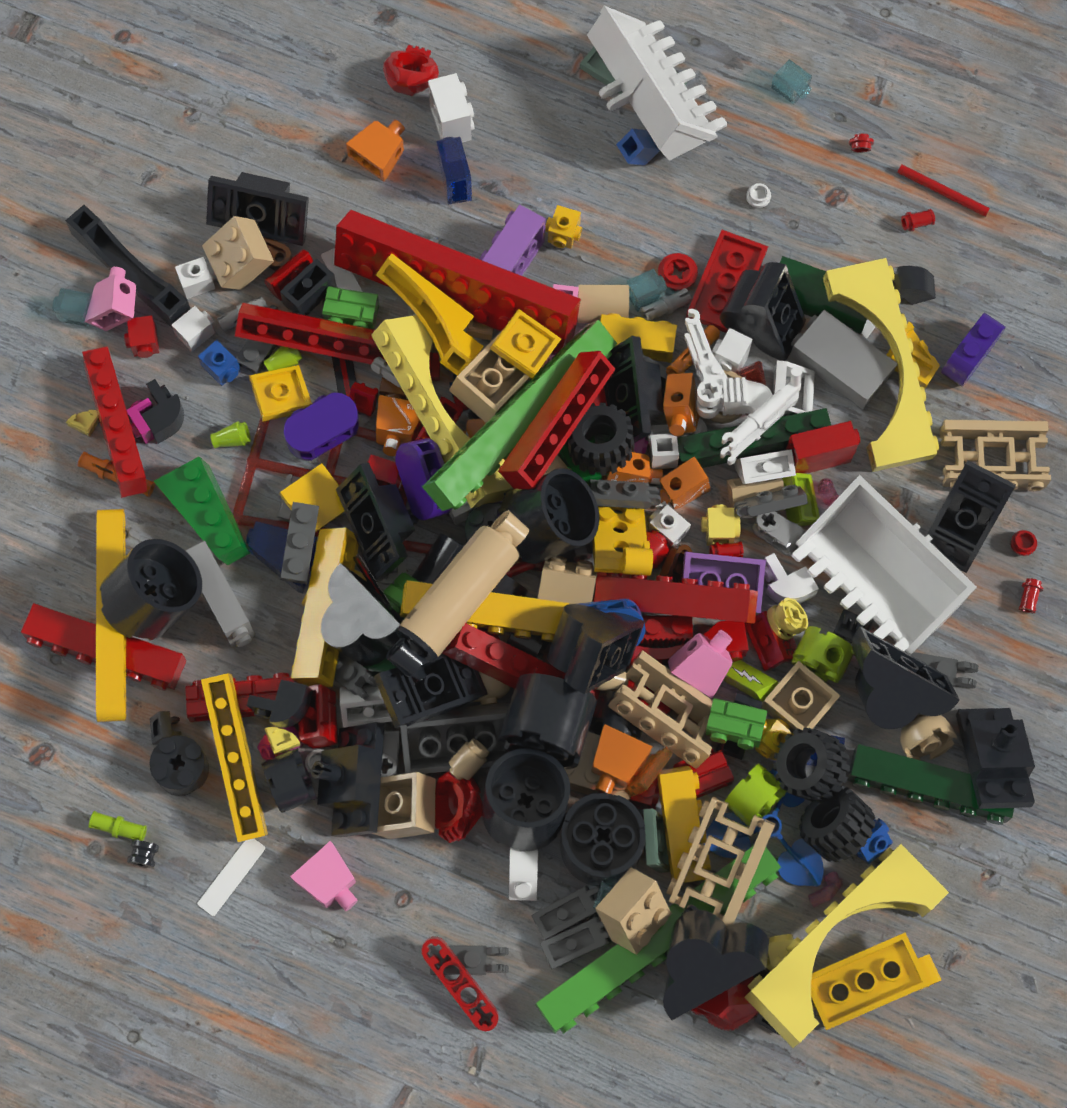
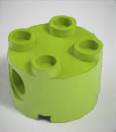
M807 627L793 653L791 663L795 665L800 661L825 683L828 679L838 683L854 656L852 645L829 631L826 634H820L822 628Z
M760 763L748 773L749 775L745 779H742L725 799V802L729 803L727 808L749 827L754 815L760 818L768 815L772 810L771 807L787 793L786 790L780 787L781 782L777 781Z

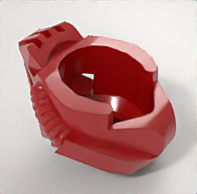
M408 45L405 51L399 50L390 54V57L383 64V71L387 83L395 92L414 96L429 88L428 80L438 78L439 70L434 59L430 58L431 50L427 49L426 51L423 47L420 49L419 46L413 48L412 45Z
M449 771L441 775L437 781L435 789V828L439 830V836L449 843L466 838L482 816L483 803L479 795L481 791L473 777L470 780L464 778L459 780Z
M751 976L690 1011L696 1015L705 1016L708 1019V1023L718 1029L733 1031L740 1028L759 1013L745 998L751 991L747 986L755 978Z

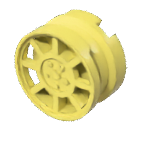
M789 597L780 601L778 605L770 607L767 611L768 622L772 630L783 640L793 638L794 635L800 634L808 627V618L804 609L796 600Z

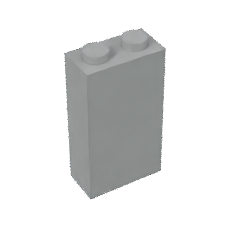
M823 310L819 316L814 315L806 325L808 329L804 334L799 333L791 343L793 349L790 356L807 369L815 371V375L861 409H864L893 375L898 363Z
M203 541L189 548L186 552L193 558L201 573V593L231 648L247 645L252 641L251 638L255 637V633L206 542Z

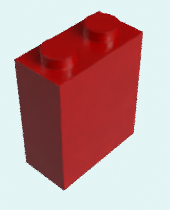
M847 421L791 435L786 450L792 449L795 472L807 474L851 463L860 444V435L858 430L853 428L852 422Z

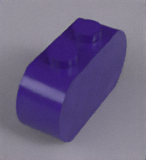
M984 312L950 356L941 373L963 387L999 340L1006 326Z
M331 393L327 396L322 395L318 397L312 405L305 409H297L286 420L284 425V436L289 451L298 459L312 461L355 436L359 429L357 407L347 395Z
M429 438L401 444L397 449L395 462L413 515L420 520H427L450 513L453 508L442 511L422 487L444 465L439 446Z

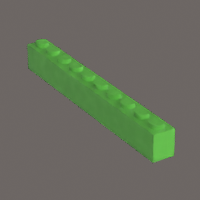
M596 320L585 325L533 379L527 382L422 486L442 511L460 508L467 501L465 496L469 492L473 493L484 484L482 479L486 475H492L500 468L499 462L509 456L580 352L601 351L607 359L612 355L611 350L617 345V342L603 324Z
M754 846L745 851L742 862L747 863ZM767 847L763 852L743 903L756 894L754 889L763 883L766 887L778 878L776 873L780 870L781 866ZM736 859L715 874L728 879ZM734 878L730 888L716 883L711 897L724 902L720 911L723 915H725L739 880ZM705 881L694 889L701 892ZM692 896L689 897L685 906L686 908L689 904H692L698 910L713 913L715 910L714 906ZM675 903L669 906L672 914L667 922L657 930L650 939V942L637 955L617 944L539 1000L535 1006L553 1032L556 1034L561 1030L565 1034L577 1025L574 1020L580 1015L584 1014L585 1017H588L600 1008L597 1003L607 997L610 1001L622 992L620 986L628 980L633 984L645 975L643 969L650 964L655 968L664 962L667 958L665 953L668 952L673 925L685 908Z

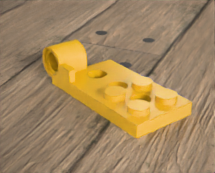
M598 506L599 526L592 540L594 572L650 576L653 566V551L650 549L649 541H647L644 509ZM613 510H620L623 513L617 514ZM614 528H616V529H621V530H623L624 532H623V533H618V532L614 531L613 529H614ZM615 548H622L624 550L623 552H618Z
M905 932L813 972L811 978V998L825 1029L829 1030L890 1002L931 986L942 979L930 954L917 958ZM894 962L899 966L900 973L896 978H888L884 974L883 967L886 963ZM868 973L873 977L874 985L871 989L864 990L859 987L857 979L861 974ZM841 984L848 989V997L845 1000L837 1001L833 998L832 989L835 985Z

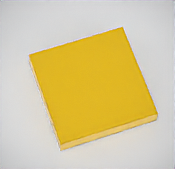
M518 309L492 344L490 350L533 379L561 338Z
M299 365L249 375V381L263 422L291 416L297 409H305L312 405Z
M323 463L279 493L290 510H292L293 502L319 506L315 532L345 512L336 491L339 485Z

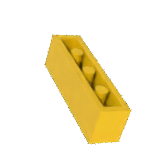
M689 766L656 771L671 879L675 878L677 880L682 870L677 868L683 852L689 854L692 843L688 842L694 826L700 828L699 814L702 809V802L696 799L695 789H699V779L697 772L693 773ZM706 831L700 842L701 844H705L707 841ZM708 854L702 866L707 871L711 870ZM692 861L683 883L706 880L705 877L693 873L697 861Z

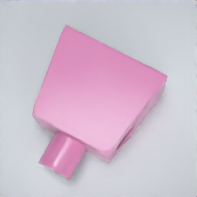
M112 267L109 277L96 283L85 317L86 323L108 331L133 319L136 285L125 279L126 271L123 268Z
M719 630L712 640L701 633L696 634L669 658L668 664L671 673L712 698L732 665V659L726 650L732 638L722 630Z
M331 841L290 876L295 884L326 908L337 901L345 911H348L358 901L349 890L356 883L355 878Z

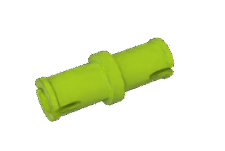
M93 811L89 821V828L111 833L112 837L115 838L121 836L143 841L147 831L146 825L143 826L126 821L122 816L115 818L97 813L96 811Z

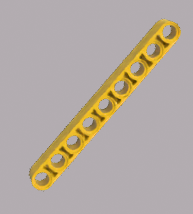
M124 509L97 510V722L126 721V636L115 630L103 615L100 591L103 580L126 557Z

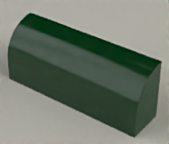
M782 256L780 263L787 266L805 315L810 317L814 315L819 316L825 310L854 332L862 334L867 318L837 301H828L823 281L826 271Z

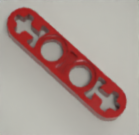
M438 936L427 938L421 949L424 960L475 1027L481 1031L494 1029L499 1019L496 1007L448 944ZM431 943L434 946L438 944L441 946L439 953L443 959L446 955L450 957L439 968L436 966L440 962L437 955L432 954L430 956L428 954L429 944ZM448 965H455L460 971L459 977L455 980L447 979L444 976V968ZM466 987L473 988L477 993L476 999L472 1002H465L461 998V991ZM481 1000L485 1002L481 1004V1009L484 1013H492L491 1023L489 1024L487 1021L482 1023L479 1021L481 1013L477 1008L474 1012L470 1010L476 1007Z

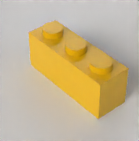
M614 313L601 314L600 322L617 342V345L631 336H637L641 338L643 355L654 361L672 362L677 325L663 320L653 322L647 321L642 317L625 318Z

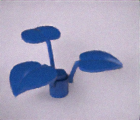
M773 769L770 771L774 777L778 773ZM786 793L776 803L772 814L765 815L762 818L776 823L770 838L777 837L787 850L778 857L777 862L781 866L778 872L790 884L818 887L822 882L824 871L822 857L804 839L796 840L792 847H790L781 835L782 822L777 817L781 805L796 807L805 800ZM728 812L724 814L723 817L747 827L734 813ZM714 819L706 831L707 838L711 835L723 840L728 826ZM755 827L753 834L760 832L761 828ZM738 831L733 845L747 851L751 848L749 835ZM714 844L709 849L721 857L737 858L736 854Z

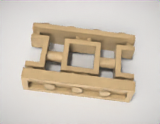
M943 421L939 429L940 439H942L941 446L954 447L955 465H945L943 469V487L952 488L964 467V461L967 460L976 461V465L1016 484L1014 490L1028 488L1029 491H1041L1050 483L1051 475L1048 474L1050 467H1036L1035 448H1044L1048 443V438H1046L1048 421ZM962 439H976L974 442L975 451H963ZM1014 440H1027L1026 452H1015ZM984 447H1006L1007 466H985ZM1016 462H1027L1028 474H1014L1016 472Z
M642 650L632 660L626 671V677L635 682L633 689L631 690L623 684L615 692L614 698L608 706L694 768H698L710 756L712 749L710 745L701 739L704 733H706L713 701L690 684L672 674L671 670ZM645 685V686H647L649 689H651L652 691H654V694L651 693V692H650L649 690H647L646 688H644L643 686ZM640 697L642 700H644L645 702H647V703H648V706L645 705L643 702H641V701H640L639 699H637V698ZM660 701L679 714L676 721L657 708ZM688 716H689L691 719H693L694 721H696V722L698 723V725H696V724L693 723L691 720H689V719H688ZM682 729L686 730L693 736L690 737L685 732H683Z
M713 797L711 802L705 800L699 816L703 817L700 828L694 826L688 842L692 843L689 854L683 852L677 868L682 869L678 880L672 878L666 893L671 895L668 902L675 903L682 908H685L690 896L714 906L713 914L718 916L728 926L733 924L776 823L754 815L750 827H746L723 817L729 803ZM716 808L719 812L715 821L727 825L728 828L723 840L709 835L705 845L700 842ZM755 827H760L761 830L748 861L744 863L742 858L745 850L733 845L737 833L740 831L752 836ZM712 844L737 855L728 879L702 868ZM695 860L697 865L693 873L705 877V883L701 892L687 887L684 895L680 896L678 894L691 863ZM734 878L739 880L727 911L723 915L720 911L724 902L711 897L716 883L730 888Z

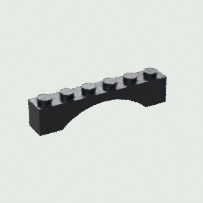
M82 205L65 220L71 234L109 270L112 267H120L126 271L125 279L136 285V295L171 328L175 321L191 309L188 300L171 284L156 276L134 257L106 227L102 220L87 206Z

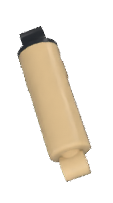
M509 510L502 513L491 527H480L397 627L395 632L400 639L390 648L386 659L407 677L414 674L421 667L425 659L435 662L517 561L519 553L515 547L525 539L529 529Z

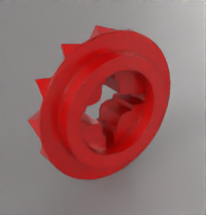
M670 254L663 258L659 264V281H662L665 288L669 287L675 292L684 288L687 289L694 285L697 279V265L691 257L685 254ZM674 266L678 271H683L681 280L677 275L672 276Z

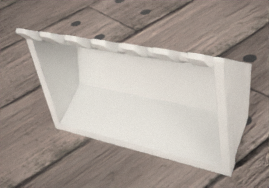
M604 6L587 36L616 80L600 89V97L604 99L620 91L623 92L608 101L606 106L609 111L630 103L659 150L669 161L707 141L710 142L718 136L715 132L726 127L727 122L723 117L708 122L705 115L715 111L717 107L713 101L697 105L694 99L704 95L706 89L703 85L687 89L685 86V82L696 76L693 69L690 68L679 73L674 69L675 66L685 61L684 55L679 52L667 57L663 52L675 45L673 38L669 36L658 41L654 38V34L664 30L665 26L662 21L659 20L646 25L641 20Z
M860 475L795 543L799 548L791 555L797 562H800L808 555L815 562L808 569V573L813 578H816L824 571L831 578L824 585V589L831 594L840 587L847 594L840 602L846 610L855 603L864 610L856 618L861 625L864 626L873 619L880 626L873 633L874 635L882 639L888 635L897 642L894 646L906 651L910 655L977 588L931 543L933 538L929 534L923 536L919 532L921 527L917 523L912 525Z

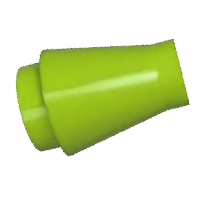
M281 346L263 362L268 371L297 365L299 364L298 361L303 359L298 349Z
M237 421L210 435L214 448L245 446L246 443L251 442V435L246 422L240 423Z

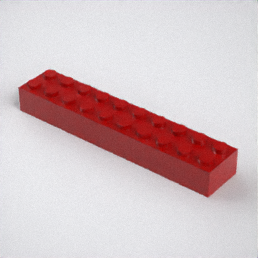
M350 210L336 225L334 265L388 286L376 274L387 258L393 254L474 316L472 320L502 331L517 310L520 309L561 338L553 350L555 353H558L575 335L581 299L354 210Z

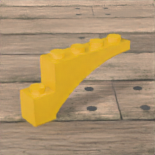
M391 254L376 276L390 286L414 311L431 336L439 352L440 363L458 376L484 347L464 332V329L474 316L395 255Z

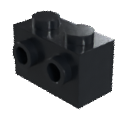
M316 258L280 291L283 305L292 313L308 315L326 298L328 286L337 288L334 273Z

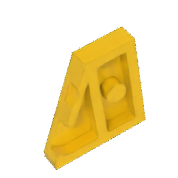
M908 322L905 332L907 338L912 340L913 353L911 355L913 362H917L920 376L917 378L919 385L926 389L938 371L940 364L929 353L923 340L920 341L914 332L913 324ZM890 348L886 355L896 362L894 354Z

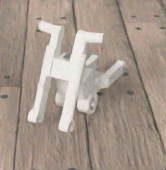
M689 309L688 316L694 319H685V325L689 334L686 333L684 335V340L687 343L697 376L701 382L697 389V413L706 419L715 417L719 411L723 412V416L726 414H749L747 415L748 418L736 429L722 436V444H726L727 441H732V443L721 450L720 458L730 455L731 457H728L727 464L732 465L740 453L755 440L758 441L761 438L760 436L778 421L786 410L795 406L799 399L802 371L800 368H793L791 370L790 382L774 395L764 384L745 380V377L728 378L712 354L700 322L699 312L695 309Z

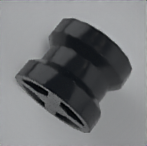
M132 840L131 847L133 851L128 856L127 863L145 868H154V855L158 852L159 845L141 840Z

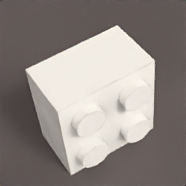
M457 73L428 80L430 108L443 148L472 140L471 130H475L472 119L474 111L471 102L467 103L466 101L467 90L464 82H459Z

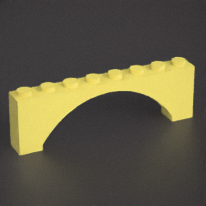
M886 258L827 270L823 277L828 301H837L867 318L887 340L896 363H898L899 393L894 414L879 439L870 442L866 447L872 472L930 460L936 456L939 450L938 439L935 435H932L930 427L933 423L930 411H926L924 404L926 393L923 386L920 387L917 378L920 376L917 362H913L911 355L913 353L912 340L907 338L905 332L907 328L906 317L904 313H900V294L897 289L894 290L892 282L894 280V271L891 265L888 266Z
M417 315L384 320L371 336L428 435L439 446L442 459L446 463L471 438L450 418L435 392L429 368V357L433 340ZM504 459L499 462L500 467L504 463ZM497 470L490 476L486 475L482 479L484 484L475 492H469L465 498L471 509L484 504L503 501L504 493L512 489V486Z
M902 844L894 851L889 847L878 858L882 863L877 868L873 865L867 868L860 875L863 881L858 886L853 882L842 893L845 899L840 904L834 901L824 911L827 917L823 921L819 922L815 919L805 929L808 935L802 941L797 937L786 948L789 954L783 960L778 956L767 966L770 972L764 978L759 974L747 986L751 990L745 996L747 1001L792 1048L797 1046L819 1024L814 1018L811 1002L812 970L821 943L827 933L837 923L863 911L886 908L917 912L923 918L949 893Z

